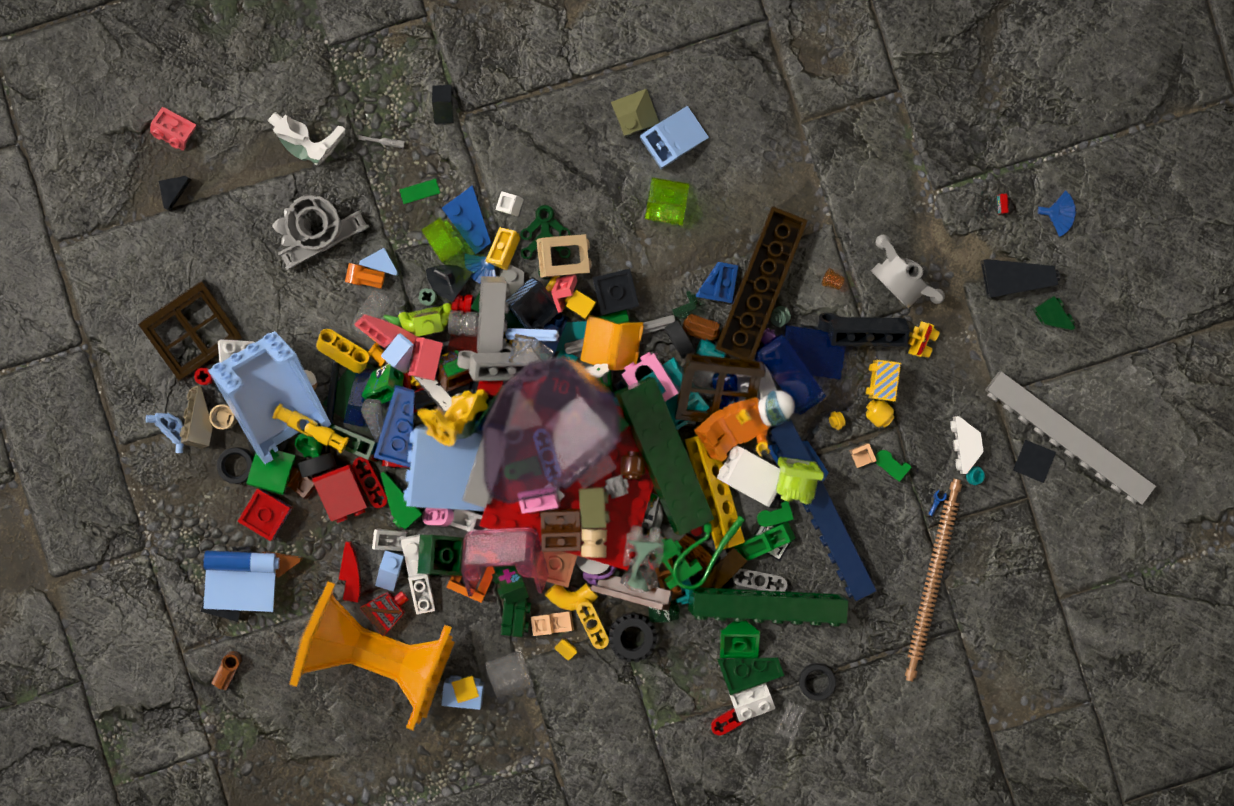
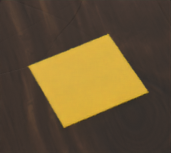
M473 676L451 682L458 703L479 697Z

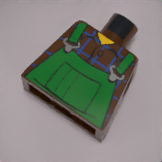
M443 349L441 350L436 377L445 392L474 381L469 374V369H463L457 365L459 350H453L448 353Z

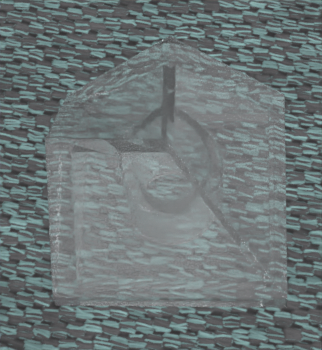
M515 334L509 362L547 369L554 351L535 337Z

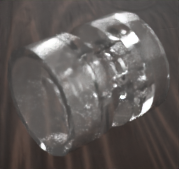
M451 310L448 320L449 335L461 336L464 333L465 336L477 337L479 312L467 311L464 314L463 311Z

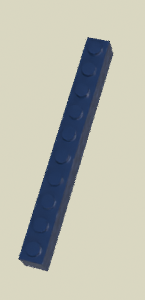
M790 418L769 428L771 433L768 434V437L773 445L777 444L779 448L777 451L778 457L812 462ZM818 480L814 499L810 504L802 503L807 513H811L813 517L811 523L815 530L819 529L822 535L819 539L824 547H828L830 553L827 555L832 564L836 563L839 569L836 573L841 581H845L847 587L844 589L848 597H853L855 601H858L875 592L876 589L822 480Z

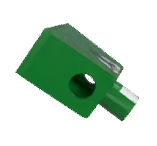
M386 361L385 366L371 373L362 397L374 407L390 401L395 385L402 387L404 374Z

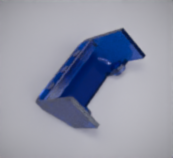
M783 334L777 336L756 351L755 356L757 357H755V360L763 362L780 388L793 398L795 404L794 415H802L827 398Z

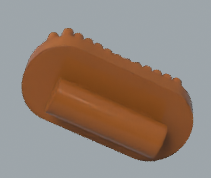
M688 314L682 328L688 335L710 341L718 338L720 324L694 314Z

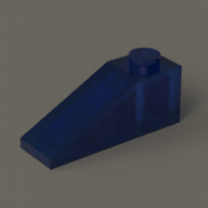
M365 368L363 372L356 373L344 423L365 427L370 403L362 397V393L374 370Z

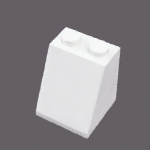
M736 445L729 452L727 460L720 468L717 479L769 507L777 494L776 487L780 469Z

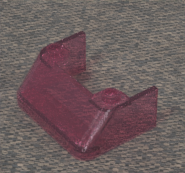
M527 527L476 530L466 533L463 539L462 575L469 597L473 596L480 580V567L516 565L517 571L521 576L534 577L537 591L542 593L549 573L536 530Z

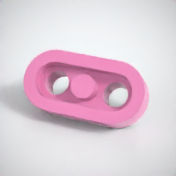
M425 508L422 515L424 524L430 526L447 527L454 519L452 509Z

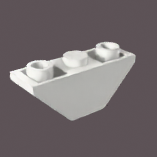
M955 416L950 424L952 433L955 432L956 440H953L954 451L958 453V459L955 460L957 471L960 470V474H967L983 453L981 433L961 417Z

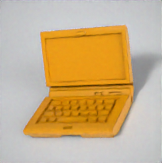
M588 315L580 360L592 365L608 364L609 370H625L624 368L633 362L637 365L644 323L615 324L614 322Z

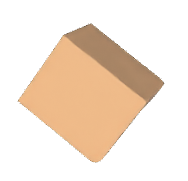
M869 443L849 450L856 468L876 462Z

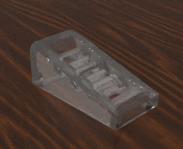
M366 399L361 412L375 441H378L384 424L381 401Z

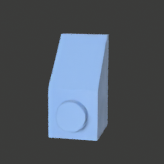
M385 550L375 586L394 592L404 561V554Z

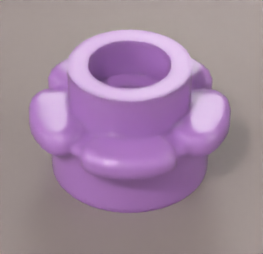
M769 328L764 330L761 338L763 345L776 338L775 330L770 331Z

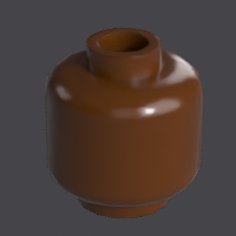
M628 451L627 455L622 456L620 459V474L625 476V479L640 480V477L645 474V458L640 456L637 451Z

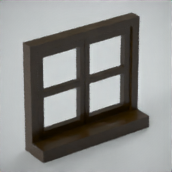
M203 279L138 324L178 381L219 354L218 342L207 348L196 333L202 326L217 318L228 333L223 340H240L242 338V335L207 288V284ZM202 297L213 312V315L193 328L181 310ZM175 315L187 333L166 346L154 328ZM190 335L202 353L181 367L169 349Z
M687 354L674 415L675 419L704 422L719 410L722 395L746 397L745 400L757 397L761 377H765L766 373L763 362ZM695 370L718 372L716 389L692 387ZM726 374L750 376L747 392L723 390ZM690 392L714 394L711 412L687 409Z

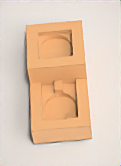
M571 611L531 617L533 636L574 630Z

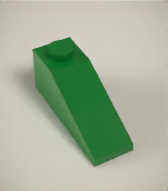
M383 471L381 477L390 511L394 517L392 521L399 529L403 527L405 530L423 513L418 507L406 506L407 501H404V491L386 471Z

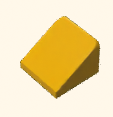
M562 638L555 646V650L566 660H570L577 653V649L565 638Z

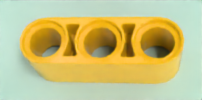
M324 329L320 332L316 347L321 353L355 373H361L365 370L369 360V354L366 350L331 329Z

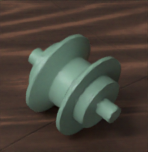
M784 306L776 307L770 315L771 323L777 327L788 323L791 318L789 310Z

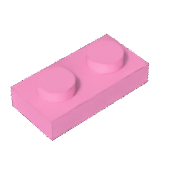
M556 487L518 494L522 513L553 509L560 506Z

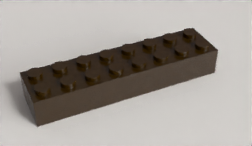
M774 206L770 208L714 349L715 352L733 359L753 361L808 220Z

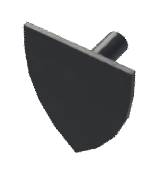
M437 265L426 269L427 279L432 289L439 296L452 303L473 274V272L456 265Z

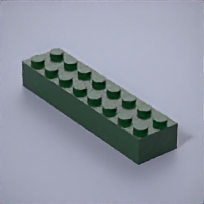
M647 377L615 392L641 456L645 458L646 469L673 532L681 536L714 520V516L654 377Z
M698 587L689 590L688 610L698 620H707V617H715V620L718 621L734 618V621L745 622V619H753V622L758 623L772 620L773 623L779 624L784 623V621H791L792 624H803L804 621L810 622L811 625H822V622H826L831 626H841V623H847L848 600L841 594Z

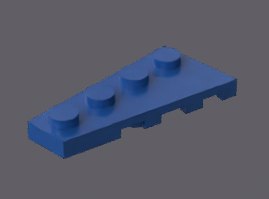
M395 385L374 458L406 467L411 466V463L408 462V453L412 451L410 433L413 431L414 390Z

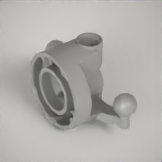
M882 234L876 238V246L879 249L886 250L887 259L883 264L878 263L871 272L908 309L922 295L930 296V300L935 304H940L944 301L945 294L941 289H934L926 285L921 279L923 271L918 263L911 259H901L897 256L889 236ZM913 266L912 270L908 273L909 267Z

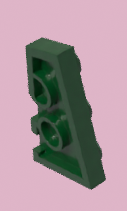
M778 658L717 659L730 695L784 676Z

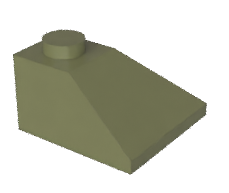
M647 89L611 102L624 138L648 130L659 123Z

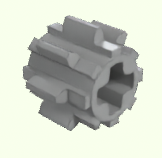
M622 475L606 480L607 485L605 489L607 495L610 494L611 498L628 493L627 488H629L627 479H623Z

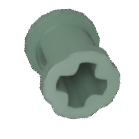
M424 288L419 293V301L426 306L433 305L437 300L436 292L432 289ZM424 293H432L430 302L423 300L425 298Z

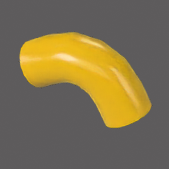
M587 583L574 592L567 591L563 586L554 584L545 593V596L553 604L569 611L576 610V602L582 598H587L592 603L598 598L596 592L590 591L591 587Z

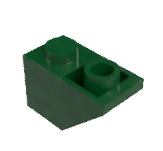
M1051 296L1032 309L1040 323L1044 326L1068 331L1075 329L1073 325L1075 321L1069 313L1066 314L1063 310L1064 304L1060 298Z

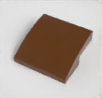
M579 509L541 510L542 552L581 551Z

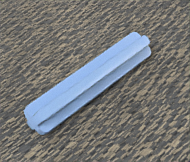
M507 328L505 332L506 339L557 341L559 338L557 330Z

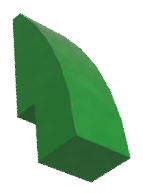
M786 521L733 547L749 561L793 541L796 537L789 522Z

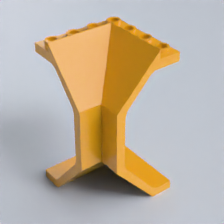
M328 581L302 636L290 685L297 687L302 675L307 672L345 664L356 665L393 679L399 684L413 707L406 728L414 730L416 723L420 725L422 717L427 718L438 683L454 646L453 636L449 635L451 627L444 625L440 639L437 641L413 645L382 636L363 628L333 596L335 584Z

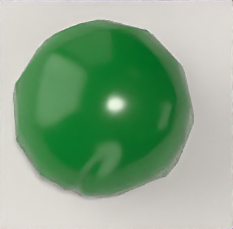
M301 433L295 440V447L303 454L304 458L308 456L312 458L321 456L324 445L313 436H306Z

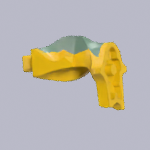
M483 389L477 390L475 394L470 391H464L462 395L452 396V405L447 410L445 416L439 409L433 411L427 409L419 410L418 415L428 428L426 434L446 446H453L457 439L468 438L475 427L477 414L480 411L487 410L489 407L486 404L489 396Z

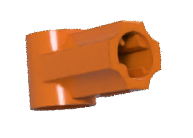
M349 263L345 282L382 289L385 273Z

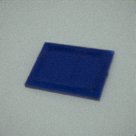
M786 325L780 371L841 380L846 346H831L828 336L829 332Z

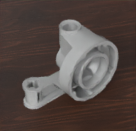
M308 193L294 200V203L286 213L285 227L288 236L295 244L278 252V255L282 257L286 264L285 269H291L304 260L369 228V224L365 223L361 215L362 211L359 210L340 220L336 208L331 202L322 197L310 196ZM314 210L315 214L322 218V227H324V230L316 235H313V231L308 229L306 225L307 220L303 217Z

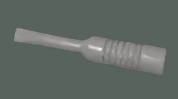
M359 135L358 139L378 142L384 146L404 149L405 141L388 138L377 139Z

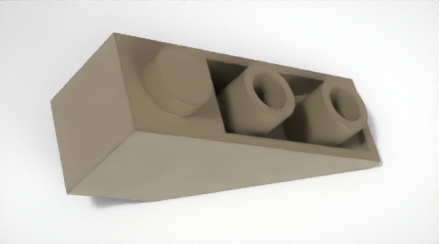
M200 385L192 387L187 395L189 402L188 407L184 411L185 423L181 428L180 437H182V444L205 448L210 444L213 427L209 419L202 388Z

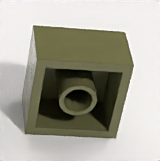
M603 488L579 489L581 528L606 527V523H609V511H605L604 503H608L607 492H603Z

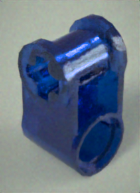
M715 373L712 379L714 389H716L719 373ZM726 374L723 390L738 391L736 374ZM722 395L721 400L723 399V401L720 402L719 409L724 410L729 404L739 402V397Z

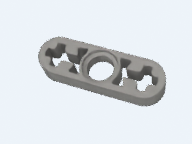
M741 568L732 577L735 584L748 588L768 591H785L787 589V581L779 575ZM743 572L744 576L750 577L749 573H753L751 585L747 584L749 580L746 579L738 582L736 574ZM758 575H762L765 578V583L762 586H757L754 583V579ZM768 577H772L770 580L772 582H777L780 579L784 586L776 590V586L770 584V588H766L769 582Z

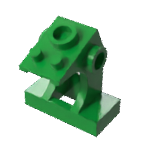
M665 538L658 542L662 546L655 548L657 553L654 555L660 564L664 562L672 574L664 579L671 590L677 584L673 577V568L667 560L676 554L680 557V551L683 548L677 540L673 541L671 538ZM683 558L682 563L677 568V577L680 582H683L703 568L697 559L687 563L685 558Z

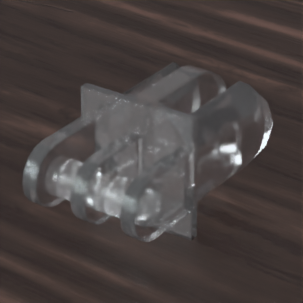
M789 701L782 718H780L775 734L779 733L783 738L786 736L790 738V741H793L807 709L803 707L796 722L793 723L800 708L798 705H795L789 719L786 720L793 705L791 701ZM782 723L787 725L785 730L781 728ZM790 726L795 728L793 733L788 731Z

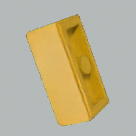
M499 228L486 262L507 270L520 241V235L516 231Z

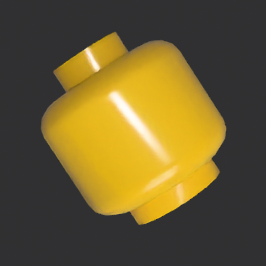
M873 399L866 406L868 409L866 418L876 427H886L894 419V409L885 400L875 401Z

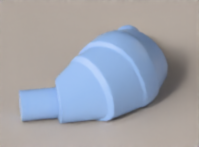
M170 413L146 415V423H155L161 432L172 443L176 444V453H183L184 444L181 443L180 431L184 425L181 419Z

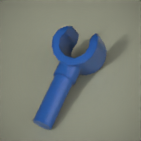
M939 490L934 493V502L928 515L933 516L939 503L946 499V493H944L942 499L937 497Z

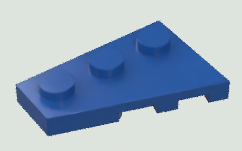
M473 186L442 207L445 214L475 254H478L491 244Z

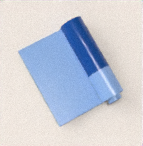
M206 550L204 555V569L206 570L204 609L273 612L276 569H279L280 558H276V554Z

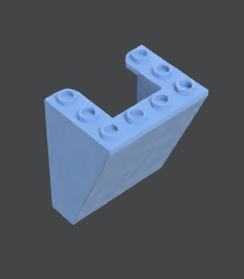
M275 331L266 334L259 341L249 344L242 351L232 354L230 358L215 364L213 368L208 370L255 452L264 464L273 460L270 450L273 449L274 452H277L276 445L298 433V431L288 427L287 423L272 418L279 403L291 411H297L313 419L321 426L328 427L331 425L295 352ZM302 419L300 421V428L302 430L305 429V426L310 421Z
M420 424L411 431L410 443H413L412 451L408 453V462L411 463L410 470L406 472V482H409V486L404 492V501H407L406 506L484 511V507L462 500L484 431L478 430L468 438L457 439L453 446L443 445L432 436L427 435L426 431L428 428L425 424Z

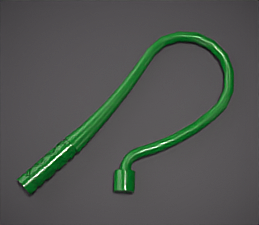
M738 516L726 532L702 580L695 585L687 586L679 581L677 568L682 559L691 550L709 538L710 532H712L711 523L704 524L706 535L686 549L674 564L673 577L676 584L687 590L702 586L719 554L738 531L742 523H744L745 519Z

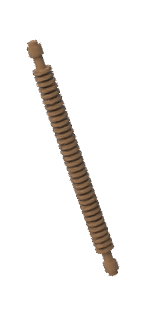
M953 479L949 488L951 490L949 500H944V503L948 505H943V508L947 509L942 510L945 515L941 514L944 520L940 519L939 521L943 523V525L939 524L938 526L942 530H937L941 534H936L937 537H940L939 539L935 538L938 544L934 543V546L937 549L933 548V551L936 553L931 555L935 556V558L930 559L934 563H929L930 566H933L932 568L928 567V570L932 572H927V575L930 577H926V580L929 582H925V585H928V587L924 586L923 588L927 592L923 591L922 593L926 597H921L925 601H920V604L923 605L919 606V609H922V611H918V614H921V616L917 615L920 621L916 620L915 623L919 625L914 626L918 630H913V633H916V635H912V638H915V640L911 639L914 645L910 644V647L913 649L908 651L912 654L907 655L911 660L909 668H906L905 676L906 680L912 682L917 676L918 660L923 659L919 655H924V652H921V650L925 651V647H922V645L926 646V643L923 641H927V638L924 636L929 634L925 631L930 630L926 626L930 627L931 624L927 622H932V619L928 617H933V614L930 612H934V609L931 607H935V604H932V602L937 601L933 597L937 598L938 596L934 592H939L935 588H940V585L937 584L941 583V580H938V578H942V575H939V573L943 574L940 568L944 569L945 567L941 563H946L942 559H947V556H944V554H948V551L944 550H949L946 544L950 545V542L947 539L951 540L952 537H949L948 534L952 535L953 532L949 530L954 529L950 525H955L951 521H956L953 515L957 516L954 510L958 511V508H955V505L959 506L960 504L956 503L958 492H961L962 488L961 480Z

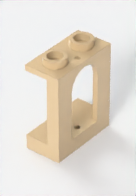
M586 234L537 239L540 278L590 273L592 263L591 259L588 258L590 244L589 240L586 239ZM579 246V264L552 266L550 247Z

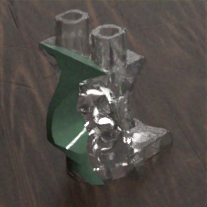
M632 526L630 534L627 533L623 566L631 565L632 567H630L628 573L621 577L620 584H624L631 591L644 593L658 587V580L653 578L652 574L655 567H660L663 556L664 537H661L660 528H650L649 536L642 535V527ZM632 551L636 553L634 559L629 558V554ZM655 554L656 560H651L650 555ZM640 565H645L647 567L644 569H639Z

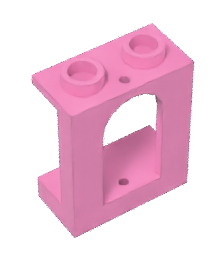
M648 352L640 357L642 360L640 363L635 365L633 362L624 368L626 372L622 376L630 386L638 382L635 377L636 369L641 365L649 366L666 390L662 394L664 401L672 398L680 391L678 385L673 383L657 358V352L654 354Z

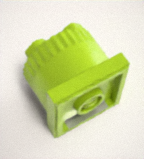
M779 457L777 464L780 467L776 492L781 495L783 500L792 501L797 499L801 503L810 504L814 499L818 480H823V472L816 462Z

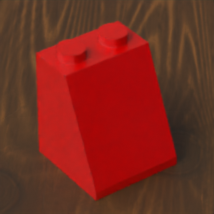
M352 464L312 479L331 521L342 522L348 519L347 515L352 513L355 516L366 512L365 508L369 507Z

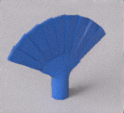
M1066 190L1050 208H1038V214L1050 217L1059 237L1064 235L1073 225L1076 213L1072 197Z
M465 254V267L473 272L471 278L481 284V276L496 277L495 267L486 262L487 257Z

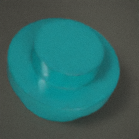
M972 466L966 474V479L971 485L982 483L985 477L984 471L978 466Z

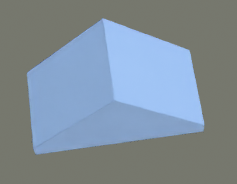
M385 248L360 260L359 263L361 266L398 276L399 273Z
M400 333L383 352L381 357L394 368L407 373L414 344Z

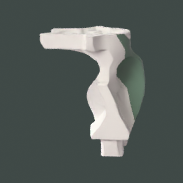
M276 112L268 120V122L275 126L273 131L292 155L303 161L310 160L317 166L332 154L337 144L346 134L344 132L345 128L337 126L327 138L318 143H313L310 141L309 132L305 124L293 120L287 115L282 118Z

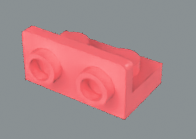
M162 107L151 122L150 133L155 138L168 142L172 147L184 150L186 142L196 129V124Z

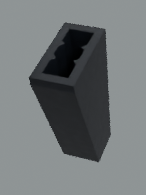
M991 259L980 261L987 298L1056 286L1058 281H1060V274L1055 269V266Z

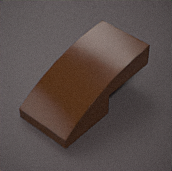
M293 465L287 486L307 500L315 489V485L310 477L302 478L300 470Z

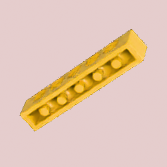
M695 436L685 439L692 467L714 516V520L708 523H711V534L717 549L724 535L738 516L729 485L717 479L719 470L723 466L722 461L712 459L699 437ZM741 526L724 549L745 542Z

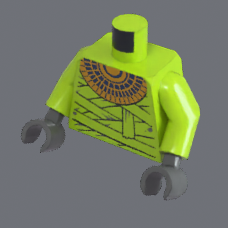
M441 297L442 306L407 313L405 301L402 300V305H396V302H394L395 313L399 314L398 317L403 329L412 332L415 336H423L442 332L446 325L452 322V302Z

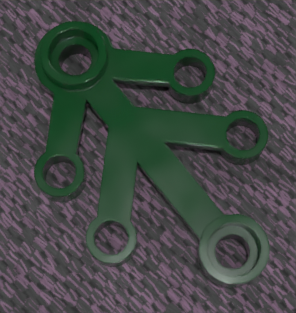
M542 205L538 207L535 213L536 219L521 231V238L529 240L532 237V232L541 225V233L527 248L521 250L522 258L530 259L532 257V253L537 249V239L554 237L549 233V224L559 232V236H561L563 230L568 231V236H570L569 229L564 228L554 219V210L550 206ZM542 212H548L549 216L547 218H542ZM524 231L530 232V236L528 238L523 237ZM554 247L559 252L561 258L566 259L571 254L568 247ZM563 249L568 250L569 253L567 256H563L561 254V251ZM529 250L530 256H523V252ZM551 276V277L542 278V279L548 280V279L552 278V276Z

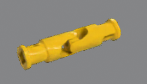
M279 403L274 411L273 419H279L287 423L288 427L306 436H313L318 442L338 449L339 453L343 452L348 443V437L344 438L334 433L335 431L328 427L318 426V423L297 411H291L283 407L281 403ZM302 419L310 421L305 426V431L300 428V421Z

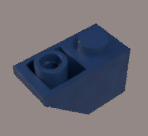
M558 313L544 325L543 329L557 330L559 338L557 341H538L536 351L544 352V354L554 357L569 316Z

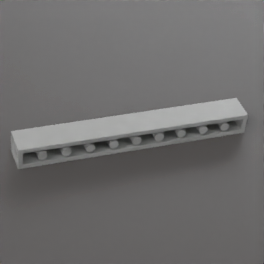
M998 372L985 389L990 399L995 402L999 400L1004 404L1003 408L1012 414L1014 411L1019 415L1018 419L1026 425L1030 423L1035 427L1033 430L1043 437L1045 434L1050 438L1049 442L1057 448L1061 446L1065 449L1064 453L1071 459L1076 457L1081 461L1080 465L1088 471L1092 469L1096 472L1095 476L1102 482L1107 480L1112 484L1110 487L1119 494L1123 492L1127 495L1126 499L1130 503L1142 505L1156 487L1003 372Z

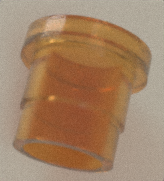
M829 268L822 279L821 285L840 290L845 278Z

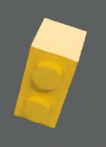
M577 290L565 299L567 303L566 308L585 320L596 305L595 301Z

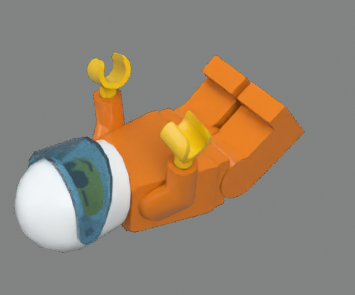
M771 391L760 400L755 397L729 404L724 410H718L694 431L712 459L723 462L728 457L727 453L734 446L746 443L755 437L758 442L756 450L759 456H762L761 452L765 449L767 453H770L766 438L770 426L776 427L790 421L795 404L793 398L787 392Z

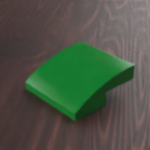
M272 449L270 454L273 460L264 464L256 453L247 479V485L284 495L290 479L289 475L296 459L295 455L282 451L274 452Z

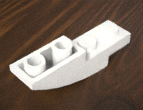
M420 534L401 538L416 615L435 611L429 574H417Z

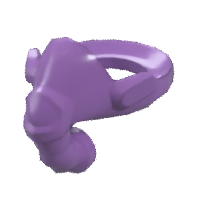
M609 565L608 568L611 571L605 575L583 572V578L589 584L597 585V580L610 577L615 572V567Z

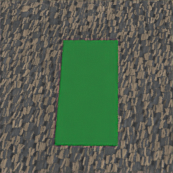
M436 179L399 189L403 204L440 193Z

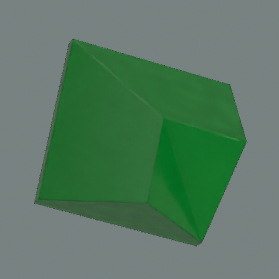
M746 620L745 622L733 621L726 628H720V658H758L760 631Z

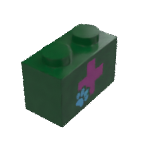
M515 558L493 565L495 571L492 574L496 585H500V588H497L501 599L505 598L507 605L529 597Z

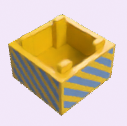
M873 360V364L869 365V371H872L870 387L866 388V394L869 395L868 398L896 401L900 363Z

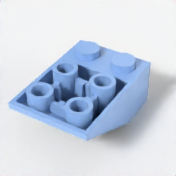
M688 106L640 135L641 141L661 170L709 138Z

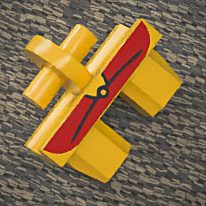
M921 321L919 327L915 326L913 332H909L910 339L908 344L911 347L908 353L918 357L929 358L932 348L926 346L928 339L936 341L940 332L934 328V325Z

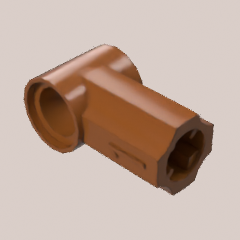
M230 651L224 656L212 681L215 687L227 690L242 662L240 653ZM228 657L235 658L236 665H230L227 660Z

